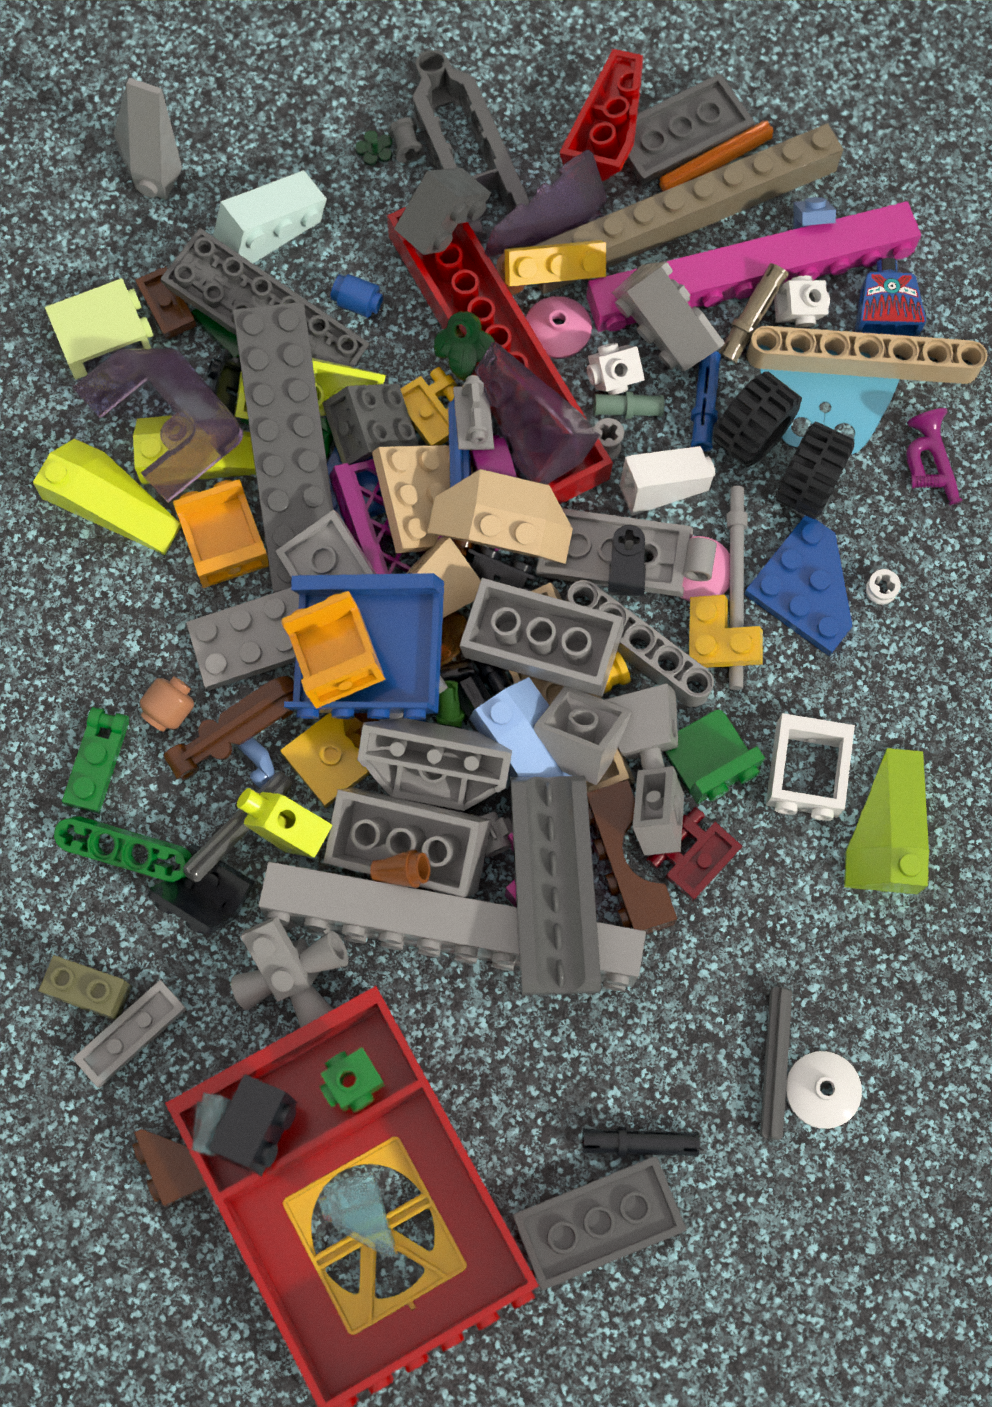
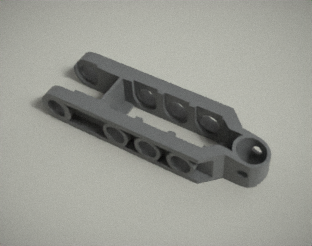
M428 50L421 53L415 62L418 87L412 96L415 104L413 117L436 170L457 168L453 158L451 143L446 142L441 131L439 116L435 117L433 113L436 108L454 103L461 106L489 171L472 177L488 191L498 189L516 229L533 224L534 216L531 204L474 76L453 69L446 55L440 51ZM480 219L468 222L479 241L487 239V232H483Z

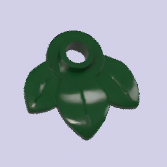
M459 311L453 314L448 321L447 328L438 332L434 340L435 356L448 358L451 371L462 381H466V378L473 374L477 362L488 366H496L498 364V351L493 337L481 330L479 318L468 311ZM459 324L466 328V335L461 332Z

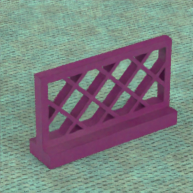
M374 459L352 465L344 463L334 466L329 478L344 523L376 574H391L395 567L408 572L411 567L399 561L402 553H397L395 558L381 551L379 542L383 534L392 537L390 528L387 527L389 524L388 518L384 525L371 519L368 512L372 501L385 507L383 498L376 494L380 487L379 481L373 492L359 485L355 474L369 471L377 476ZM363 495L369 498L366 504ZM374 528L380 531L378 536H376ZM385 561L391 564L389 570L387 569Z

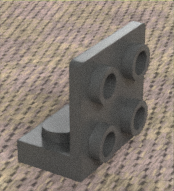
M398 384L346 386L322 403L342 464L348 463V465L363 462L373 456L372 452L378 447L419 446Z

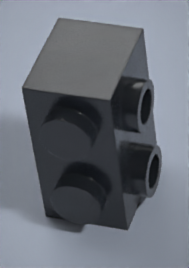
M244 1074L207 1149L219 1158L262 1177L265 1169L273 1164L277 1156V1144L283 1131L287 1130L295 1119L297 1101L286 1091Z

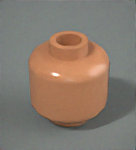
M175 676L170 681L165 678H157L139 701V705L143 710L140 714L141 717L162 732L167 728L172 730L179 728L194 707V701L188 695L191 688Z

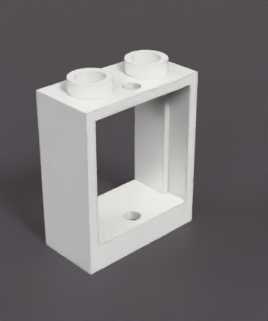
M782 713L776 723L766 806L775 807V811L781 814L793 815L800 811L811 813V817L817 820L830 821L833 820V817L838 818L845 810L855 725ZM788 739L839 747L833 798L782 790Z

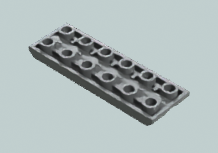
M202 228L197 230L160 278V281L168 290L234 335H236L233 309L304 302L312 358L354 367L370 346L369 342Z
M585 776L510 777L521 995L600 993L601 971Z

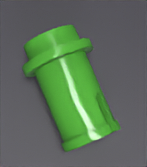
M444 681L448 688L439 694V713L436 716V720L440 724L461 727L465 713L460 710L458 684L455 681Z

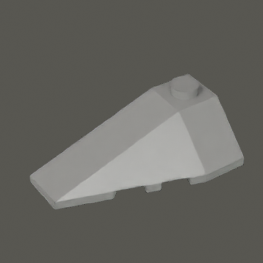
M129 78L113 133L117 147L136 190L147 197L153 198L156 196L167 200L181 172L182 165L162 88Z

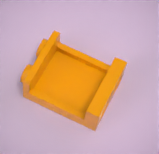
M239 479L235 481H220L213 488L201 492L190 491L183 494L180 499L173 501L203 588L269 566L265 547L261 541Z
M349 591L331 595L320 603L308 608L298 609L291 615L281 619L283 628L291 640L304 678L301 679L302 686L316 709L385 680L360 609Z

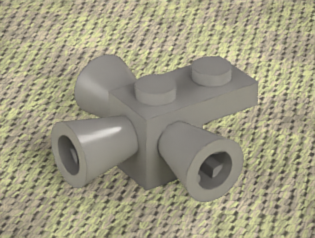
M275 916L242 933L240 937L259 969L234 975L231 979L233 995L243 1009H252L272 993L277 1002L290 996L300 1028L333 1010L313 987L312 983L320 972L345 967L348 964L346 947L336 932L329 931L311 946H308L304 937L291 942L278 917Z

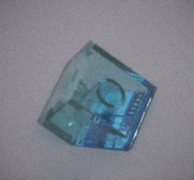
M372 1171L323 1186L325 1196L319 1198V1204L325 1223L333 1222L335 1229L387 1257L398 1254L377 1179Z

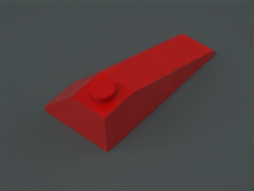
M612 49L559 152L568 179L598 185L621 171L635 140L644 61L643 55Z

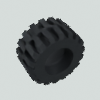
M769 371L763 372L753 378L730 403L716 426L713 441L744 466L749 467L760 461L781 439L795 419L800 409L802 397Z
M817 421L811 424L804 434L778 487L776 502L814 520L820 516L854 449V439Z

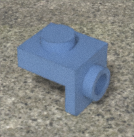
M811 197L805 199V201L793 202V230L810 225L836 223V209L825 198Z

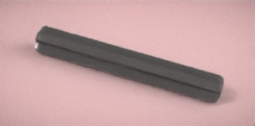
M276 772L257 793L268 792L285 795L291 788L292 780L283 772ZM239 809L184 865L183 873L190 880L199 882L250 830L244 825V820L248 815L246 812Z
M784 987L771 988L769 996L760 1136L770 1140L782 1139L784 1127L792 991Z

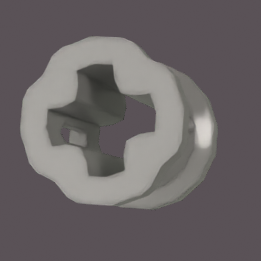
M601 419L594 426V432L611 460H613L621 452L624 428L615 419Z

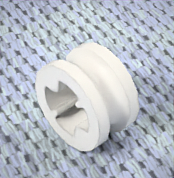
M887 569L874 572L866 584L868 598L872 602L881 605L893 601L900 590L901 582L899 577ZM881 580L887 582L886 587L888 590L885 594L879 592L880 587L878 584Z

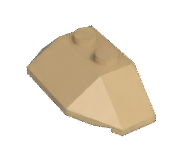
M482 469L477 470L434 497L427 533L450 537L456 540L562 564L566 563L573 531L549 485Z

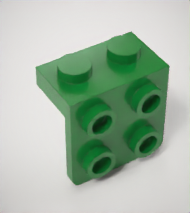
M715 710L679 730L678 747L664 751L696 804L701 803L707 798L712 802L729 791L728 786L740 781L743 784L753 779L760 773L759 767L765 759L758 746L751 750L747 749L722 710Z

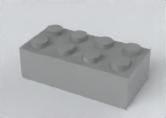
M482 578L460 642V648L465 658L603 697L624 630L623 617Z
M354 787L338 789L331 821L332 827L329 831L323 863L370 874L371 863L374 860H381L415 849L419 853H425L430 862L429 880L424 884H420L419 887L465 898L478 893L492 820Z

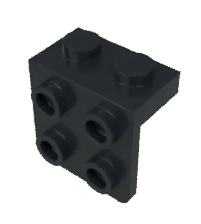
M194 843L187 847L192 857L201 849ZM220 860L199 882H193L187 876L174 882L163 881L150 887L147 897L154 901L155 907L167 914H175L186 921V926L192 931L199 934H211L236 919L255 881Z

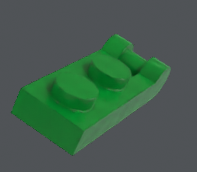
M91 708L87 718V727L62 799L64 805L100 814L128 728V715L116 713L113 716L105 714L104 709ZM101 728L111 730L109 739L99 737Z

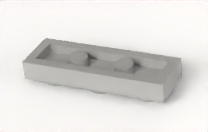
M159 980L72 1059L95 1086L101 1088L182 1015L187 1008L163 981Z

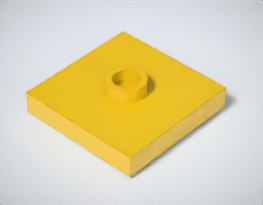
M332 713L325 715L280 750L283 757L325 808L336 801L338 789L352 788L370 774L368 769L363 767L357 760L359 749L345 736L343 719L332 718Z

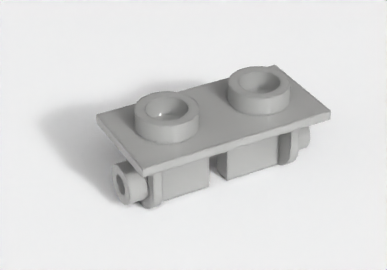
M471 375L466 378V382L462 387H453L458 449L493 450L494 442L488 387H484V383L480 381L478 376Z

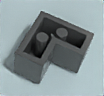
M463 168L427 171L394 230L423 255L442 252L450 245L453 239L451 234L457 224L476 221L483 215L487 207L485 203L491 192Z

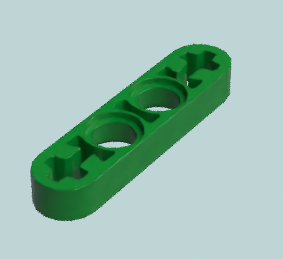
M80 816L61 820L54 830L56 844L67 852L164 881L174 882L186 877L183 873V867L192 858L191 853L182 846ZM74 827L76 834L83 836L90 834L88 839L79 838L73 840V835L68 833V829ZM102 834L110 835L114 841V849L110 854L103 852L100 848L99 839ZM136 844H141L147 849L148 858L144 864L137 862L133 857L132 850ZM176 856L175 862L180 864V868L172 871L173 865L163 861L157 863L158 858L165 860Z

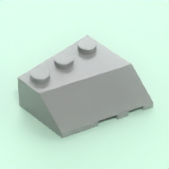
M667 261L642 264L612 292L617 298L614 304L625 317H633L639 325L636 329L637 332L648 344L654 342L661 351L658 354L659 358L670 370L675 368L676 370L686 371L720 349L725 343L704 313L695 306L692 308L689 306L688 302L691 295L685 286L669 278L673 270Z

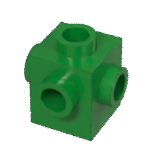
M361 1047L349 1056L343 1051L329 1059L325 1063L327 1070L321 1073L326 1083L319 1086L331 1107L339 1104L343 1111L351 1107L355 1113L373 1102L375 1099L372 1093L385 1086ZM347 1077H356V1082L352 1087L347 1088L343 1086V1082Z

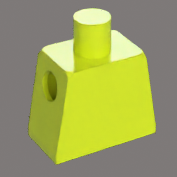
M247 788L237 801V807L248 814L244 820V825L285 853L315 858L332 827V824L281 794L268 792L258 794L251 788Z

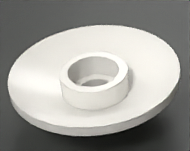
M818 1051L803 1056L792 1066L787 1076L786 1097L790 1108L801 1121L812 1127L829 1129L843 1125L854 1116L861 1102L862 1086L856 1070L845 1058L832 1052ZM824 1081L832 1085L833 1091L830 1096H826L820 1091V1085Z

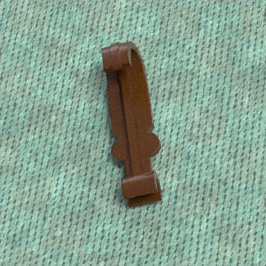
M281 676L265 683L222 712L218 722L211 719L203 721L198 729V738L187 745L181 743L168 749L163 756L176 779L181 778L182 781L191 778L199 771L198 765L211 756L218 760L227 759L232 752L231 743L241 745L276 722L279 718L285 720L294 714V711L284 707V702H293V678Z

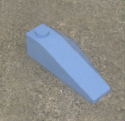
M529 677L505 688L477 707L471 714L469 719L481 734L512 750L508 772L510 777L572 776L560 769L534 731V725L549 707V704Z

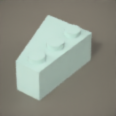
M303 170L221 201L213 237L251 263H255L307 229L318 224L321 221L327 199Z

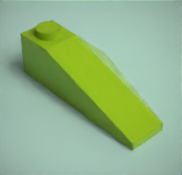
M887 748L875 775L865 806L859 816L852 839L849 841L845 852L844 888L919 894L928 887L929 865L923 751Z

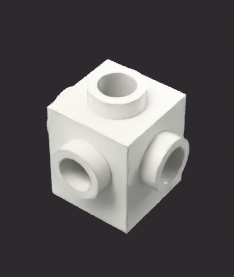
M805 275L794 277L792 280L783 283L774 298L776 323H795V326L799 328L816 325V320L828 315L830 297L826 291V280H812V276Z
M610 343L598 347L599 353L588 356L590 365L587 366V375L590 383L593 386L595 385L596 390L608 391V395H616L628 391L627 385L645 380L637 346L624 345L618 347V343Z

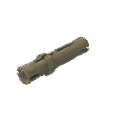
M773 263L768 265L764 276L749 298L738 319L734 318L732 321V329L724 342L725 344L718 350L721 357L734 364L737 363L753 332L758 327L759 322L777 295L781 285L788 277L789 273L785 269Z

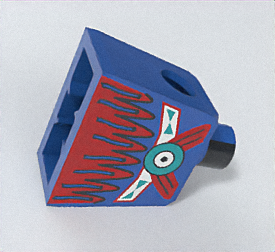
M883 258L877 262V272L867 273L862 284L854 332L919 337L926 323V316L916 276L912 273H898L897 261L893 258Z

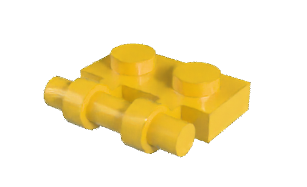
M441 367L435 368L430 373V377L434 381L433 384L428 386L420 376L400 388L412 425L427 446L442 445L449 441L448 408L446 409L438 397L446 396L449 402L453 401V387H456L457 383L451 375H446Z

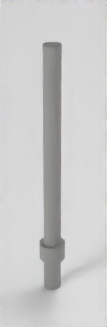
M732 486L730 488V512L727 513V529L730 530L729 628L744 627V530L748 528V514L744 511V487ZM729 666V689H743V666Z

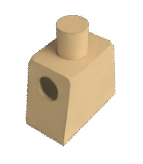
M450 537L438 538L434 546L428 549L406 573H434L444 581L443 618L472 603L475 600L481 582Z

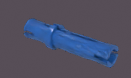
M717 351L699 362L695 408L691 410L690 417L693 422L691 447L701 446L703 452L710 451L713 447L714 424L718 420V411L715 408L721 354ZM708 376H709V379H708V390H707V393H706L707 378H708Z

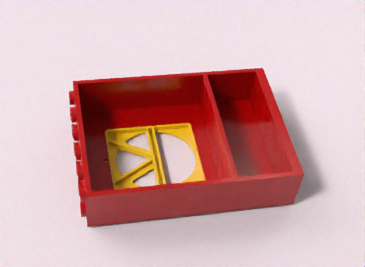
M377 986L165 1103L318 1407L354 1406L359 1401L356 1394L368 1388L371 1395L393 1382L392 1373L404 1367L407 1373L415 1370L429 1361L427 1352L439 1345L444 1352L462 1342L465 1338L462 1332L476 1324L480 1331L500 1319L497 1311L511 1303L515 1310L535 1298L532 1290L539 1285ZM362 1047L385 1086L372 1093L375 1099L373 1102L355 1113L351 1107L346 1111H343L339 1104L331 1107L319 1086L326 1083L321 1076V1073L327 1070L325 1063L343 1051L349 1056ZM244 1074L286 1091L297 1101L295 1119L292 1125L283 1131L277 1144V1156L273 1164L265 1169L262 1177L219 1158L207 1149ZM347 1077L343 1082V1086L347 1088L352 1087L356 1082V1077ZM375 1164L394 1169L407 1177L421 1192L420 1195L351 1234L376 1248L378 1238L424 1267L423 1275L412 1287L388 1298L378 1299L375 1296L376 1250L350 1236L345 1237L316 1254L313 1245L312 1215L321 1191L337 1174L357 1165ZM429 1209L432 1214L435 1232L433 1250L428 1251L393 1228L420 1212ZM361 1247L359 1293L353 1294L339 1286L327 1274L326 1267Z

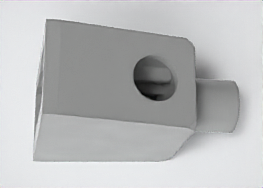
M666 683L605 699L608 702L632 711L618 746L621 754L629 760L640 758L643 770L665 767L661 752L678 747L675 690Z

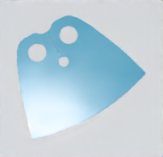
M758 345L762 350H770L765 345ZM792 348L794 351L798 353H804V351L800 348ZM826 350L831 355H838L833 350ZM860 352L864 357L872 358L868 353ZM760 369L761 373L769 371L802 397L800 409L795 419L804 417L810 420L812 424L817 421L831 429H834L840 423L851 425L855 430L854 449L851 454L861 450L873 435L900 380ZM822 402L829 403L831 411L828 413L822 412L819 408ZM791 425L782 436V439L793 447H798L803 438L793 433Z

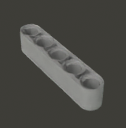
M580 580L570 586L567 602L576 604L573 599L578 596H585L591 601V604L585 607L623 617L624 630L617 650L626 661L658 685L667 683L675 690L676 699L689 707H699L707 701L714 686L713 676L708 669L594 583L588 580ZM640 638L647 643V647L636 649L630 644V641ZM669 660L674 663L676 669L665 671L659 666L658 662ZM697 681L701 683L704 691L694 693L688 688L687 683Z

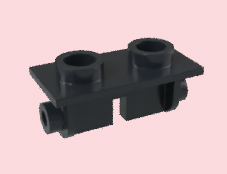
M225 349L218 359L212 358L206 377L211 379L208 389L204 388L198 402V408L202 409L200 422H203L208 416H212L215 423L226 425L227 421L232 419L237 396L227 393L226 389L238 392L241 365L239 358L227 359L228 349Z
M481 545L479 550L469 549L468 551L474 554L475 557L474 560L467 559V562L480 580L485 578L494 581L495 576L499 575L501 576L499 583L532 591L533 586L527 584L529 578L534 580L539 577L531 573L533 566L517 559H513L511 564L499 559L500 552Z

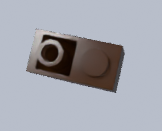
M143 1129L134 1132L138 1142L132 1144L133 1150L140 1165L147 1164L152 1177L147 1180V1185L155 1202L161 1200L163 1206L170 1207L208 1189L187 1146Z

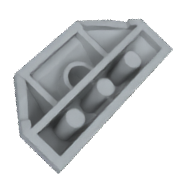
M404 718L364 722L357 760L363 767L368 769L374 779L391 797L464 811L506 788L512 750L480 732Z

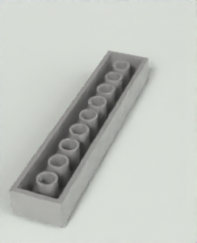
M268 862L258 907L266 920L277 916L286 930H292L293 925L308 927L307 932L317 936H324L329 931L344 934L345 940L355 943H366L368 938L381 941L380 946L393 950H403V945L417 947V953L425 956L440 957V952L454 954V960L468 964H476L477 959L492 961L491 966L496 969L513 971L514 966L520 967L517 907ZM597 922L603 988L613 991H625L626 986L633 987L639 977L646 931Z

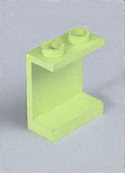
M122 278L45 307L75 380L88 375L83 362L141 341L145 353L152 351L148 338L152 337L153 333L146 317L139 318L136 311L141 308L139 299L134 288L127 290Z

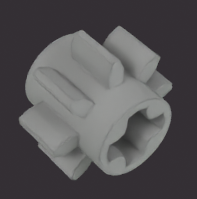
M496 812L481 816L482 818L492 820L485 853L486 857H493L508 850L512 846L508 840V835L512 832L510 819L499 818Z

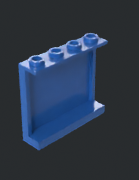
M434 573L292 575L291 590L299 594L298 609L313 606L334 594H341L346 591L351 593L360 609L385 680L316 709L304 691L301 679L304 678L295 657L293 702H284L285 708L296 712V717L302 719H318L319 713H332V718L354 719V713H367V718L390 719V713H403V718L422 720L426 719V713H438L444 581Z

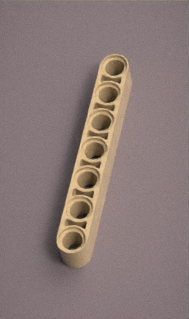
M761 326L757 328L752 334L746 354L748 362L758 369L959 384L974 381L988 356L985 347L979 342L972 340L778 326ZM758 345H765L770 350H762ZM792 348H800L804 351V353H798L794 351ZM826 350H833L838 355H831ZM860 352L868 353L872 358L864 357ZM894 355H901L905 360H900ZM928 357L937 359L939 363L931 361ZM963 359L970 361L973 365L966 364Z

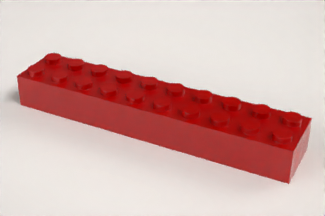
M406 207L387 215L388 236L443 329L447 328L448 321L453 314L459 311H468L479 318L481 330L493 337L498 351V364L496 366H488L477 362L472 375L478 376L480 381L484 383V387H488L490 410L531 480L549 485L559 504L610 480L613 465L611 458L469 223L457 224L451 234L453 239L444 251L423 255L394 230ZM459 324L461 332L466 335V328Z

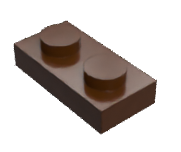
M165 266L135 279L161 333L165 340H168L197 326L185 301L168 290L160 281V278L167 271Z

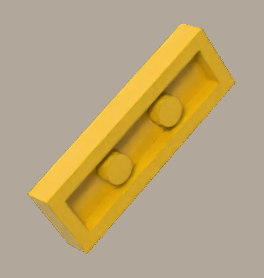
M602 240L504 249L505 284L508 286L606 277V242Z

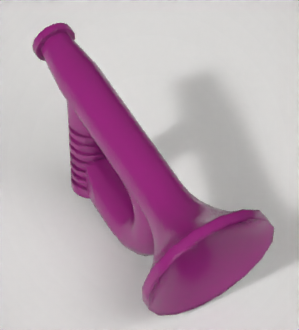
M937 408L914 416L907 421L908 427L917 429L924 435V437L913 440L906 452L907 463L911 472V488L943 487L949 500L948 504L954 505L962 502V498L959 497L957 483L940 432L942 421L948 412L946 408ZM928 450L931 452L938 471L937 475H926L920 458L922 451Z

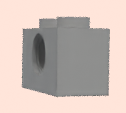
M674 766L637 771L633 830L644 856L681 852L684 792Z

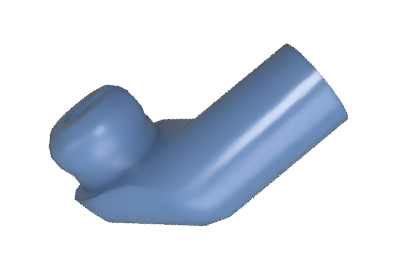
M252 737L243 744L237 745V747L257 767L250 774V779L258 788H261L276 772L269 752Z

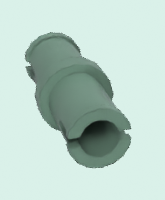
M626 391L624 395L594 394L593 414L594 416L623 415L624 419H632L633 416L663 417L664 395H634L633 391Z

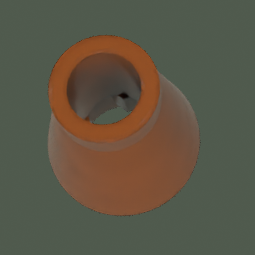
M412 849L388 858L374 860L371 863L370 874L372 880L376 882L417 888L420 884H424L429 880L430 862L425 853H419L417 850Z

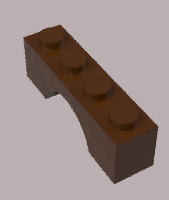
M625 780L587 792L589 826H593L597 838L592 840L593 848L598 861L604 860L609 874L604 875L610 895H617L621 909L616 910L620 926L646 931V934L673 926L678 918L666 885L650 882L639 877L631 870L624 858L622 848L623 837L633 826L635 798L629 781Z

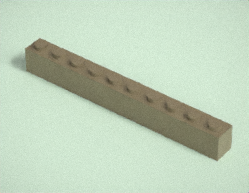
M827 123L534 246L602 240L606 242V268L836 172L844 149ZM577 280L539 283L537 285L544 295Z

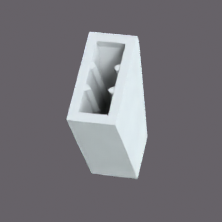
M701 446L631 455L625 457L619 486L633 516L709 491L712 479L715 476V468L711 458L704 456Z

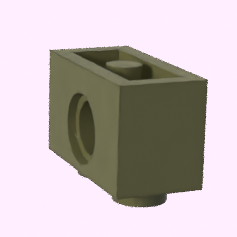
M53 955L39 992L49 998L115 1021L122 1014L132 985L124 979Z

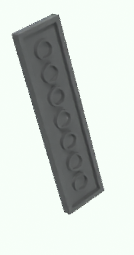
M304 302L233 309L273 593L290 588L292 583V577L277 555L276 550L333 510Z

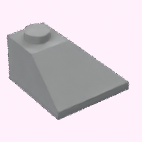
M564 686L536 722L534 731L563 772L572 776H585L587 782L597 785L613 761L632 711L580 690Z

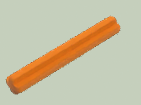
M768 121L758 123L662 176L659 183L660 188L664 192L720 168L772 139L773 127L770 126Z

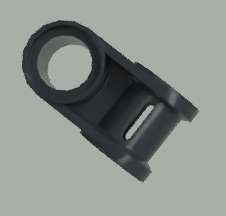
M623 525L614 533L612 560L609 565L608 595L644 597L646 564H644L645 535L635 525ZM627 540L633 541L632 550H625Z

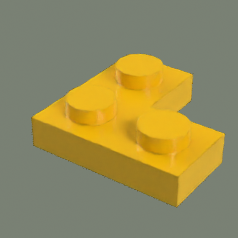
M725 595L690 597V657L705 668L763 665V630L760 626L728 628V599Z

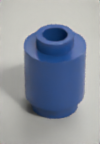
M339 274L333 284L330 299L337 302L338 307L369 318L372 312L378 313L382 305L383 294L380 293L379 285L350 274L347 276Z

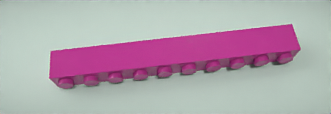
M906 201L838 218L836 223L810 225L669 260L667 263L673 270L669 278L685 286L691 295L688 302L691 308L694 306L713 307L724 300L750 297L770 263L782 267L789 273L784 283L792 280L794 277L805 275L812 276V280H815L817 277L827 274L840 275L851 268L859 266L872 267L883 258H906L914 253L921 233L910 205ZM637 269L588 281L586 299L598 332L605 330L611 332L618 331L626 325L637 323L632 316L627 318L618 310L614 304L617 298L612 294Z

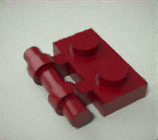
M694 807L687 815H683L681 842L686 837H690L696 842L684 856L680 852L649 855L646 859L655 869H658L665 860L669 861L674 867L666 874L665 878L692 902L743 847L716 822L706 832L700 828L698 824L704 819L705 814L697 807Z

